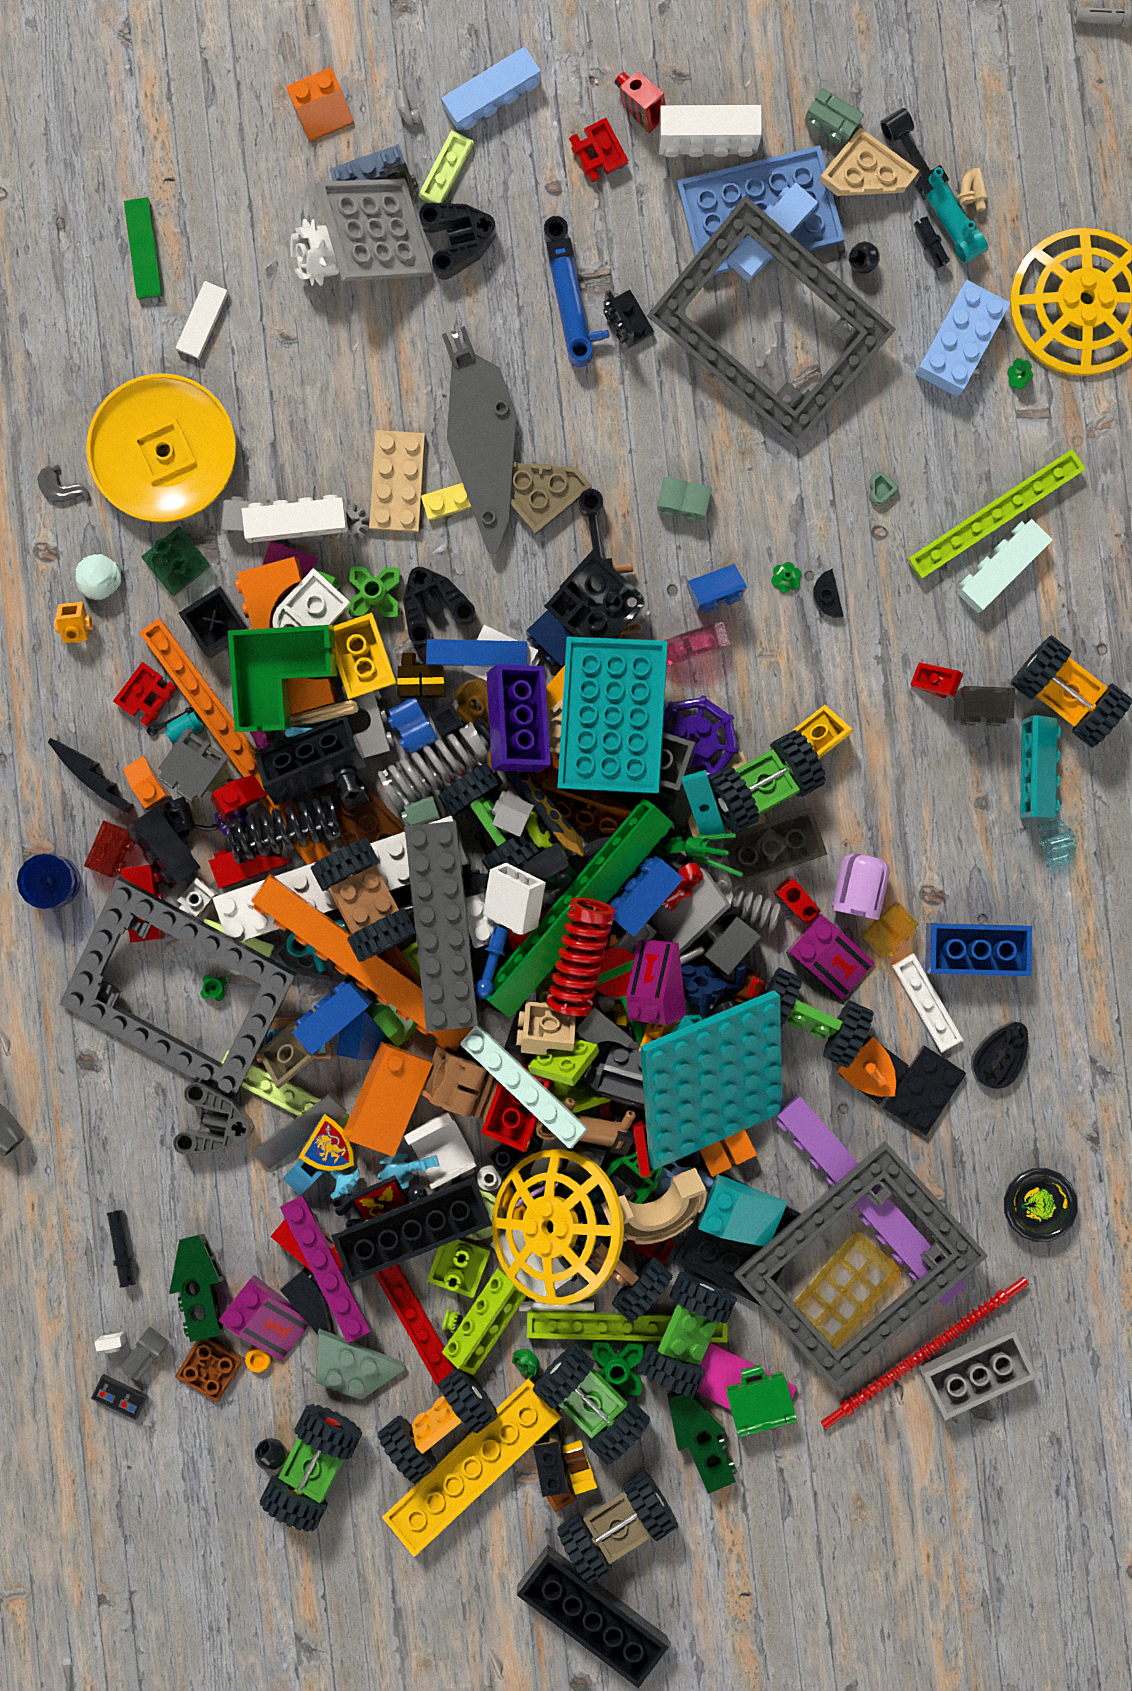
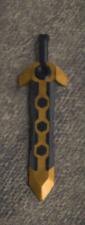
M480 718L473 723V726L491 746L490 729L484 719ZM490 748L486 756H487L488 766H489V767L491 768V770H492L491 748ZM504 771L529 803L534 805L533 808L563 847L580 856H584L581 837L549 799L532 774L521 771Z

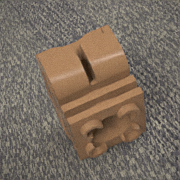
M437 1046L433 1055L431 1072L420 1094L428 1098L432 1104L440 1106L447 1111L470 1117V1115L478 1119L480 1117L485 1121L499 1081L473 1057L449 1048L445 1050Z

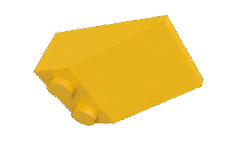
M373 613L334 626L335 648L332 649V652L336 653V664L349 700L396 684L386 647Z

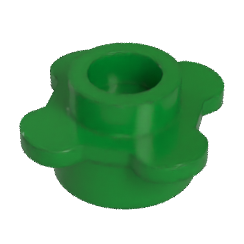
M210 974L205 975L200 992L201 997L204 999L215 998L217 1001H222L225 998L223 992L224 986L227 985L226 978H214Z

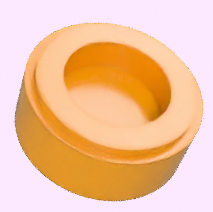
M255 1346L247 1353L245 1363L249 1370L260 1373L269 1367L272 1357Z

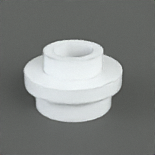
M487 1165L479 1170L477 1182L482 1189L492 1191L501 1184L502 1175H499L494 1166ZM485 1175H493L494 1181L491 1183L486 1182Z

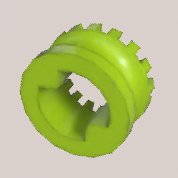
M447 1308L442 1331L449 1329L451 1333H454L458 1310L451 1312L450 1308Z

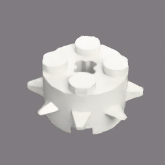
M303 219L302 227L295 228L297 233L291 234V258L296 257L299 268L295 269V272L302 280L310 279L312 286L316 280L322 286L324 277L337 275L339 268L327 226H316L315 219H312L310 225L306 219Z

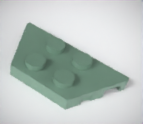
M322 1329L318 1330L316 1382L320 1385L362 1400L405 1369L404 1362L352 1341L347 1343L346 1339Z

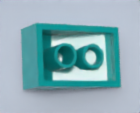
M717 1174L704 1208L698 1218V1229L723 1239L764 1247L772 1240L787 1206V1201Z

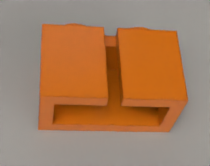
M744 1128L732 1136L699 1150L712 1177L732 1168L731 1164L733 1163L738 1165L757 1156Z

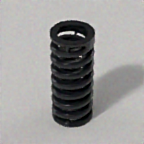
M331 794L321 797L322 804L325 803L326 816L319 800L316 798L311 800L313 821L306 803L299 802L300 825L293 807L286 805L287 829L279 809H272L274 832L267 814L263 811L260 812L258 817L261 836L253 816L247 815L245 821L248 841L239 819L226 820L227 834L236 864L247 862L246 857L250 861L257 858V849L262 857H268L270 855V846L276 854H281L283 852V842L288 850L293 851L296 848V838L299 844L305 848L309 845V834L315 844H320L322 842V829L329 841L342 838Z

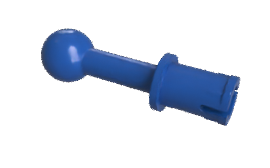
M493 926L489 946L485 948V950L490 952L482 980L475 984V995L479 999L486 1000L489 995L492 996L494 994L492 979L499 954L505 955L503 950L510 931L508 929Z

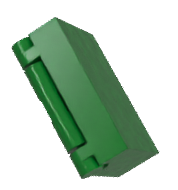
M761 1365L741 1369V1383L725 1387L739 1438L749 1436L748 1434L753 1435L783 1427L786 1424L797 1423L783 1371L767 1375ZM762 1375V1377L746 1381V1379Z

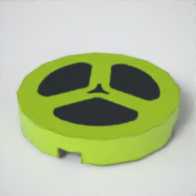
M536 810L532 811L526 826L533 842L539 848L543 846L545 849L558 842L561 848L565 850L566 848L563 847L546 826Z

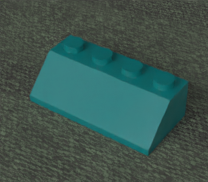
M1033 715L1022 720L1020 819H1054L1056 814L1059 813L1060 804L1059 799H1056V789H1059L1060 776L1056 774V765L1060 763V750L1057 749V739H1060L1061 727L1057 725V718Z

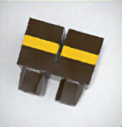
M402 653L401 666H398L397 696L399 698H412L413 696L421 698L422 675V696L424 698L446 697L444 666L417 665L416 653Z

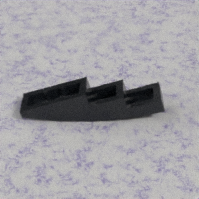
M49 739V745L82 783L102 799L123 812L129 813L133 803L112 793L116 783L95 772L100 763L58 740Z

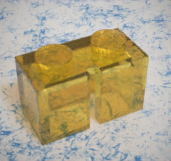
M894 902L880 916L879 920H875L859 937L879 958H890L899 950L897 945L901 940L908 941L916 934L917 930L915 928L919 923L899 902Z

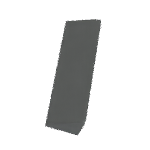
M331 1091L256 1147L251 1153L270 1169L309 1139L323 1114L335 1121L346 1113L347 1109Z

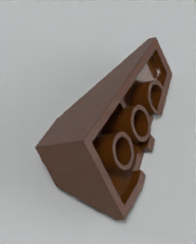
M554 767L550 768L542 784V790L565 816L571 826L579 828V831H588L589 828L600 829L603 833L614 834L633 811L602 791L559 789V770Z

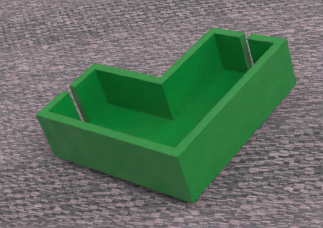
M333 625L228 631L235 732L291 729L288 679L337 676L336 653H331V649L335 648Z

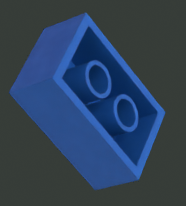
M652 854L643 859L633 876H629L622 884V889L607 902L616 911L613 921L633 937H635L684 879L661 858Z
M347 977L332 990L335 993L333 997L329 993L314 1006L316 1012L310 1009L295 1022L297 1028L292 1033L311 1055L376 1000L369 989L365 991L355 983L356 978L350 980Z

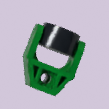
M632 1144L626 1156L612 1153L600 1168L612 1182L618 1197L625 1195L628 1201L634 1204H642L651 1192L657 1189L658 1178L661 1175L663 1166L654 1170L649 1165L650 1176L641 1177L642 1183L634 1191L621 1177L614 1173L619 1165L626 1164L640 1176L636 1145ZM598 1184L596 1187L603 1193L601 1187Z

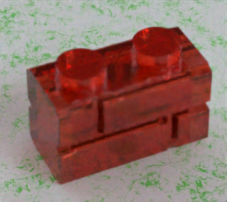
M103 820L84 866L111 878H116L117 874L121 875V868L126 866L124 857L127 851L131 852L135 845L128 836V830L115 823Z

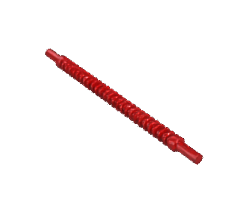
M1023 1276L1005 1290H998L994 1298L989 1297L990 1301H984L983 1306L978 1305L977 1310L972 1309V1314L966 1313V1318L961 1317L959 1323L955 1321V1326L953 1327L949 1325V1330H943L942 1335L937 1334V1339L931 1338V1343L926 1342L924 1348L920 1346V1351L918 1352L914 1350V1355L911 1356L909 1354L907 1360L902 1359V1364L896 1363L897 1367H891L889 1373L885 1371V1376L879 1375V1380L876 1381L874 1379L872 1385L868 1383L867 1389L861 1388V1393L856 1392L855 1397L850 1396L849 1401L844 1400L841 1402L840 1408L820 1421L825 1430L845 1416L850 1417L853 1415L856 1408L860 1410V1405L863 1404L865 1406L867 1400L871 1402L872 1396L878 1397L877 1393H883L884 1388L889 1389V1384L891 1383L895 1385V1380L901 1381L902 1375L906 1377V1372H913L912 1368H918L919 1363L924 1364V1359L930 1360V1355L932 1354L936 1356L935 1352L937 1350L941 1352V1347H948L947 1343H953L954 1338L959 1339V1334L965 1335V1330L971 1331L970 1327L972 1325L976 1327V1322L982 1323V1318H988L989 1313L994 1314V1309L1000 1310L999 1306H1006L1010 1303V1298L1030 1285Z

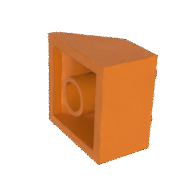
M332 67L286 86L309 142L354 123Z

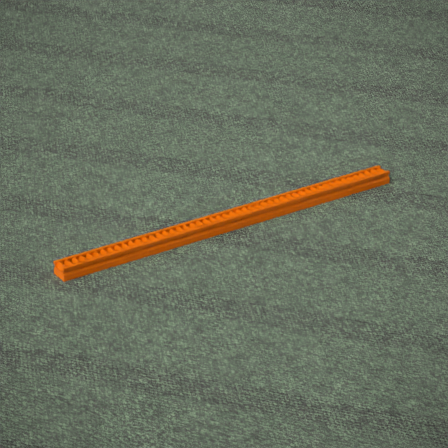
M158 618L140 631V635L221 747L230 756V759L242 776L255 775L263 788L255 753L258 751L255 750V747L244 732H235L234 718L163 620ZM268 794L267 797L261 800L271 816L272 809H279L286 829L285 806L291 805L300 825L298 806L292 799L276 806ZM310 834L309 845L305 848L299 844L296 838L295 849L307 865L320 861V859L331 853L323 841L320 844H315ZM398 944L379 954L421 985V978L406 959Z

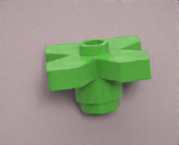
M351 566L349 581L360 590V593L349 600L351 603L348 609L350 617L367 615L375 605L384 618H398L399 602L389 595L388 592L400 584L399 568L384 567L377 577H372L365 567ZM373 589L379 590L376 595H370Z

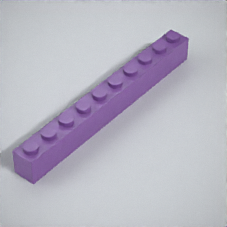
M798 1094L783 1106V1109L777 1115L779 1119L776 1123L785 1133L789 1130L796 1137L792 1141L802 1152L806 1149L812 1155L809 1161L818 1171L822 1168L829 1176L825 1179L831 1186L836 1184L858 1164L855 1158ZM876 1184L871 1190L876 1194L881 1188ZM864 1195L851 1206V1209L856 1206L861 1211L858 1217L868 1228L871 1225L875 1227L878 1231L875 1235L884 1246L889 1244L895 1250L892 1255L902 1266L906 1263L910 1267L911 1271L908 1274L915 1282L931 1269L920 1254L925 1250H929L932 1246L889 1197L876 1207ZM939 1255L934 1260L938 1263L942 1258ZM959 1281L937 1301L945 1306L967 1286L962 1281Z

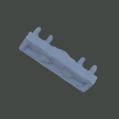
M398 144L330 168L329 170L333 181L382 180L407 171V167Z

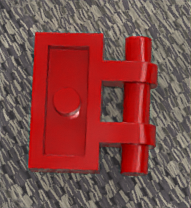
M606 117L584 128L586 139L581 141L578 134H574L569 138L574 155L579 157L583 165L582 170L586 176L588 175L592 183L600 179L596 171L598 168L603 167L606 175L624 167L629 162ZM591 147L597 156L593 160L590 159L586 152Z
M141 662L113 702L134 717L139 710H142L146 714L140 722L148 727L153 720H157L160 716L159 711L165 703L170 702L174 697L172 694L177 689V686L169 681L164 689L161 688L159 683L164 677L144 662ZM155 692L159 696L150 707L145 702Z

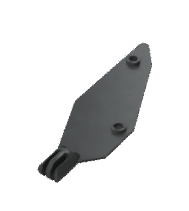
M463 326L460 329L467 348H462L456 329L452 330L451 333L458 350L455 353L452 350L447 333L442 334L452 362L447 441L487 551L490 554H495L499 550L509 521L517 414L500 367L474 353L466 328ZM487 514H491L493 516V519L491 521H485L484 517Z

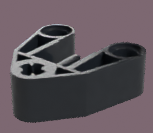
M426 203L420 208L419 217L422 228L429 233L447 230L452 246L437 251L432 257L433 271L439 279L447 280L480 260L496 237L494 218L467 204ZM429 214L437 216L432 222L425 220V217ZM486 226L488 231L484 232L481 227ZM442 261L450 263L446 269H440L437 266Z
M415 567L411 570L403 597L408 635L411 642L417 647H426L427 639H432L431 630L426 622L427 619L416 599L421 596L430 616L436 615L444 610L434 589L439 588L448 608L459 624L467 626L476 619L475 607L469 599L447 577L424 567ZM418 575H422L424 584L420 585L419 582L415 584ZM463 607H468L472 611L470 617L466 619L458 616L459 610ZM418 629L426 630V638L421 641L415 640V631Z

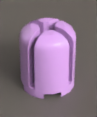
M851 853L844 856L839 868L831 910L879 920L890 875L889 865L883 859Z

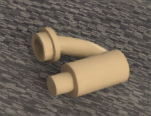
M974 168L964 173L961 193L956 196L960 205L975 204L977 212L986 209L985 200L988 198L981 168Z

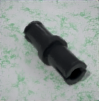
M926 216L920 219L921 223L916 221L914 227L923 241L922 246L924 250H928L935 267L940 268L944 266L943 262L947 264L950 258L941 244L942 239L940 235H936L929 218Z

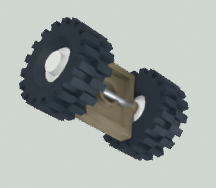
M646 1471L641 1472L623 1484V1493L586 1517L578 1513L557 1528V1533L561 1538L560 1541L565 1548V1552L569 1555L570 1561L575 1565L577 1572L581 1574V1577L587 1584L591 1585L611 1572V1563L652 1537L658 1541L679 1527L667 1500Z

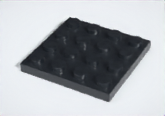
M724 1172L719 1173L721 1176L747 1185ZM786 1206L773 1238L795 1220L801 1212ZM698 1212L674 1257V1261L760 1305L734 1276V1272L763 1246L723 1239L698 1229V1218L700 1216ZM784 1266L771 1276L775 1282H777Z

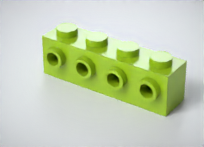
M497 1268L442 1351L459 1370L473 1375L476 1373L526 1297L510 1281L503 1270Z

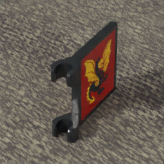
M395 1175L353 1195L339 1196L332 1201L334 1207L340 1206L335 1209L338 1216L345 1215L353 1206L361 1219L348 1220L346 1222L347 1228L410 1203Z

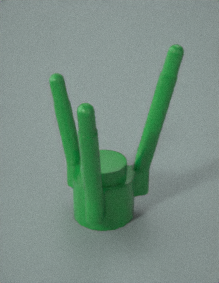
M735 833L698 834L697 838L689 837L685 845L686 856L694 857L696 862L705 863L738 877L743 876L742 872L705 858L709 853L729 855V851L710 848V843L706 841L735 838Z

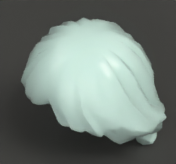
M103 554L89 555L84 557L76 567V585L79 591L89 599H105L112 595L120 586L121 568L117 562L112 561Z

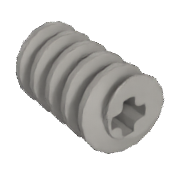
M739 886L733 894L734 898L730 907H738V912L741 911L744 914L741 917L743 921L748 916H751V925L759 920V929L761 930L766 925H769L768 933L771 934L782 911L780 912V904L776 903L771 908V899L768 898L762 903L761 894H758L753 899V890H749L744 894V886Z

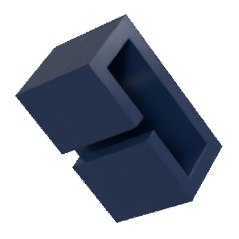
M547 610L526 630L529 636L526 640L535 649L540 647L546 652L544 658L553 667L558 665L562 669L565 665L567 637L574 636Z

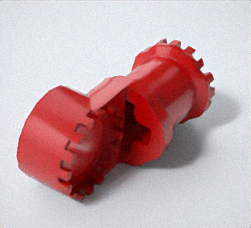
M697 863L687 864L678 871V874L684 879L662 903V905L666 904L665 907L668 910L673 911L676 908V904L684 898H689L691 896L690 889L699 884V880L702 881L704 878Z

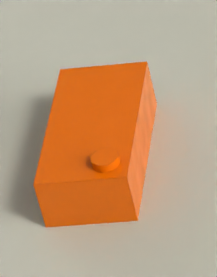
M381 1041L342 1133L347 1140L394 1157L433 1063L423 1056Z

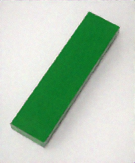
M148 197L125 200L124 208L136 297L138 300L162 297L150 200Z

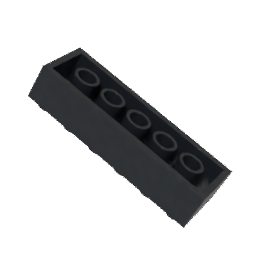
M471 1177L335 1232L331 1237L348 1282L352 1283L492 1226V1222L475 1178Z
M548 1544L517 1584L518 1597L637 1688L641 1686L669 1648L668 1636L598 1582H594L591 1585L587 1584L581 1577V1574L577 1572L575 1565Z

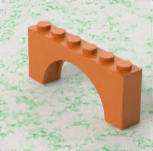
M291 557L237 572L238 579L235 580L239 594H243L245 603L242 604V609L245 617L250 619L252 627L249 629L273 628V616L280 602L290 590L304 579L299 558ZM311 678L288 679L290 716L338 703L331 678L319 680Z

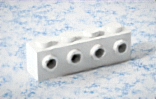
M338 495L323 496V500L314 501L311 497L298 499V502L288 503L287 500L274 501L273 505L263 506V503H251L248 505V508H242L244 536L248 543L348 532L345 502L342 497L338 498Z

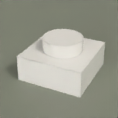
M125 1332L100 1336L95 1341L96 1351L105 1350L106 1354L119 1351L120 1347L127 1342Z

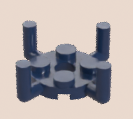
M696 939L693 943V948L703 946L704 941ZM702 955L692 960V965L685 964L681 966L684 996L688 998L689 1003L699 1005L702 1015L709 1014L711 1005L716 1003L718 998L721 997L722 999L725 991H739L742 989L746 969L744 964L738 963L735 967L733 981H725L717 966H702Z

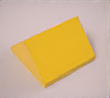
M826 705L822 706L793 729L801 732L802 736L804 735L807 738V742L812 744L814 752H817L818 759L853 732L852 728Z

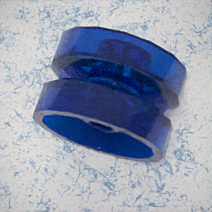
M40 854L31 857L24 862L17 877L18 891L24 901L33 907L42 909L65 907L74 900L79 892L81 883L79 871L74 863L64 856L53 854Z

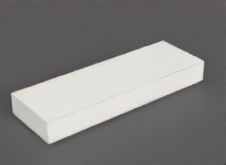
M204 281L176 345L177 351L200 360L229 292L226 289Z

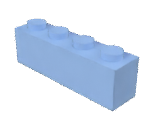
M524 46L441 98L443 109L458 132L463 129L468 130L482 117L492 116L500 106L505 103H513L521 93L526 90L528 92L534 90L539 85V82H541V71Z
M795 183L791 188L786 186L777 197L779 199L774 207L770 204L764 212L792 236L815 211L818 202L798 183ZM746 234V238L730 253L727 264L749 283L773 256Z

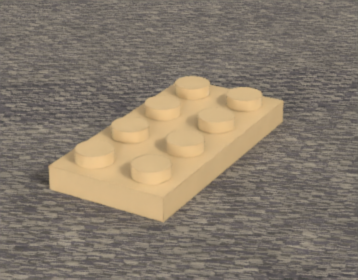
M375 430L370 530L419 533L425 433Z

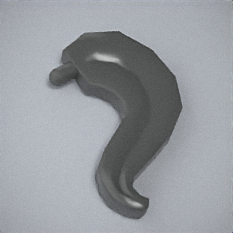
M55 465L53 468L47 466L41 469L37 480L39 489L46 498L54 502H65L80 495L84 496L85 501L90 499L89 491L82 485L67 487L59 485L58 475L55 473L60 468L59 465Z

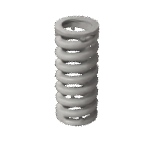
M471 722L465 728L460 727L458 729L462 745L454 734H447L446 739L452 754L440 739L435 741V748L440 760L429 746L423 748L429 768L417 752L412 753L411 758L418 775L404 758L400 760V766L406 781L394 765L388 767L391 776L389 781L387 779L389 776L387 770L378 772L387 793L398 811L403 810L404 806L409 805L406 795L412 802L419 801L418 789L423 795L429 796L431 794L429 782L438 790L443 787L441 776L446 782L453 783L455 777L452 768L460 777L466 775L463 761L471 770L478 768V763L482 765L487 762L486 755L488 752Z

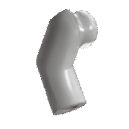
M402 89L395 91L394 97L397 110L405 122L414 126V123H420L419 110L414 109L410 111L406 91Z

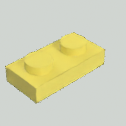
M463 483L421 496L429 521L472 508Z

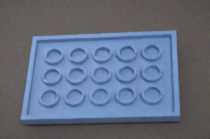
M821 146L677 180V188L694 255L698 254L745 195L764 211L770 204L773 207L779 201L777 197L786 186L791 188L795 183H798L809 193L818 204L815 211L796 230L792 237L808 251L842 244L844 236L833 193L818 182L820 176L826 170ZM729 256L713 275L734 270L727 264Z

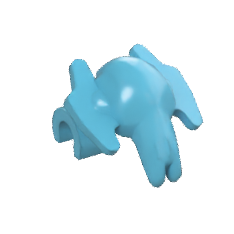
M396 1151L394 1157L386 1155L379 1162L380 1164H386L384 1170L377 1176L379 1182L395 1175L401 1187L405 1189L409 1187V1182L414 1177L413 1174L408 1175V1173L419 1170L426 1171L428 1168L440 1166L437 1155L409 1163L403 1161L408 1158L407 1154H400Z
M359 1169L349 1175H343L341 1170L328 1171L334 1179H337L335 1191L330 1194L332 1199L356 1193L358 1188L357 1181L360 1177Z

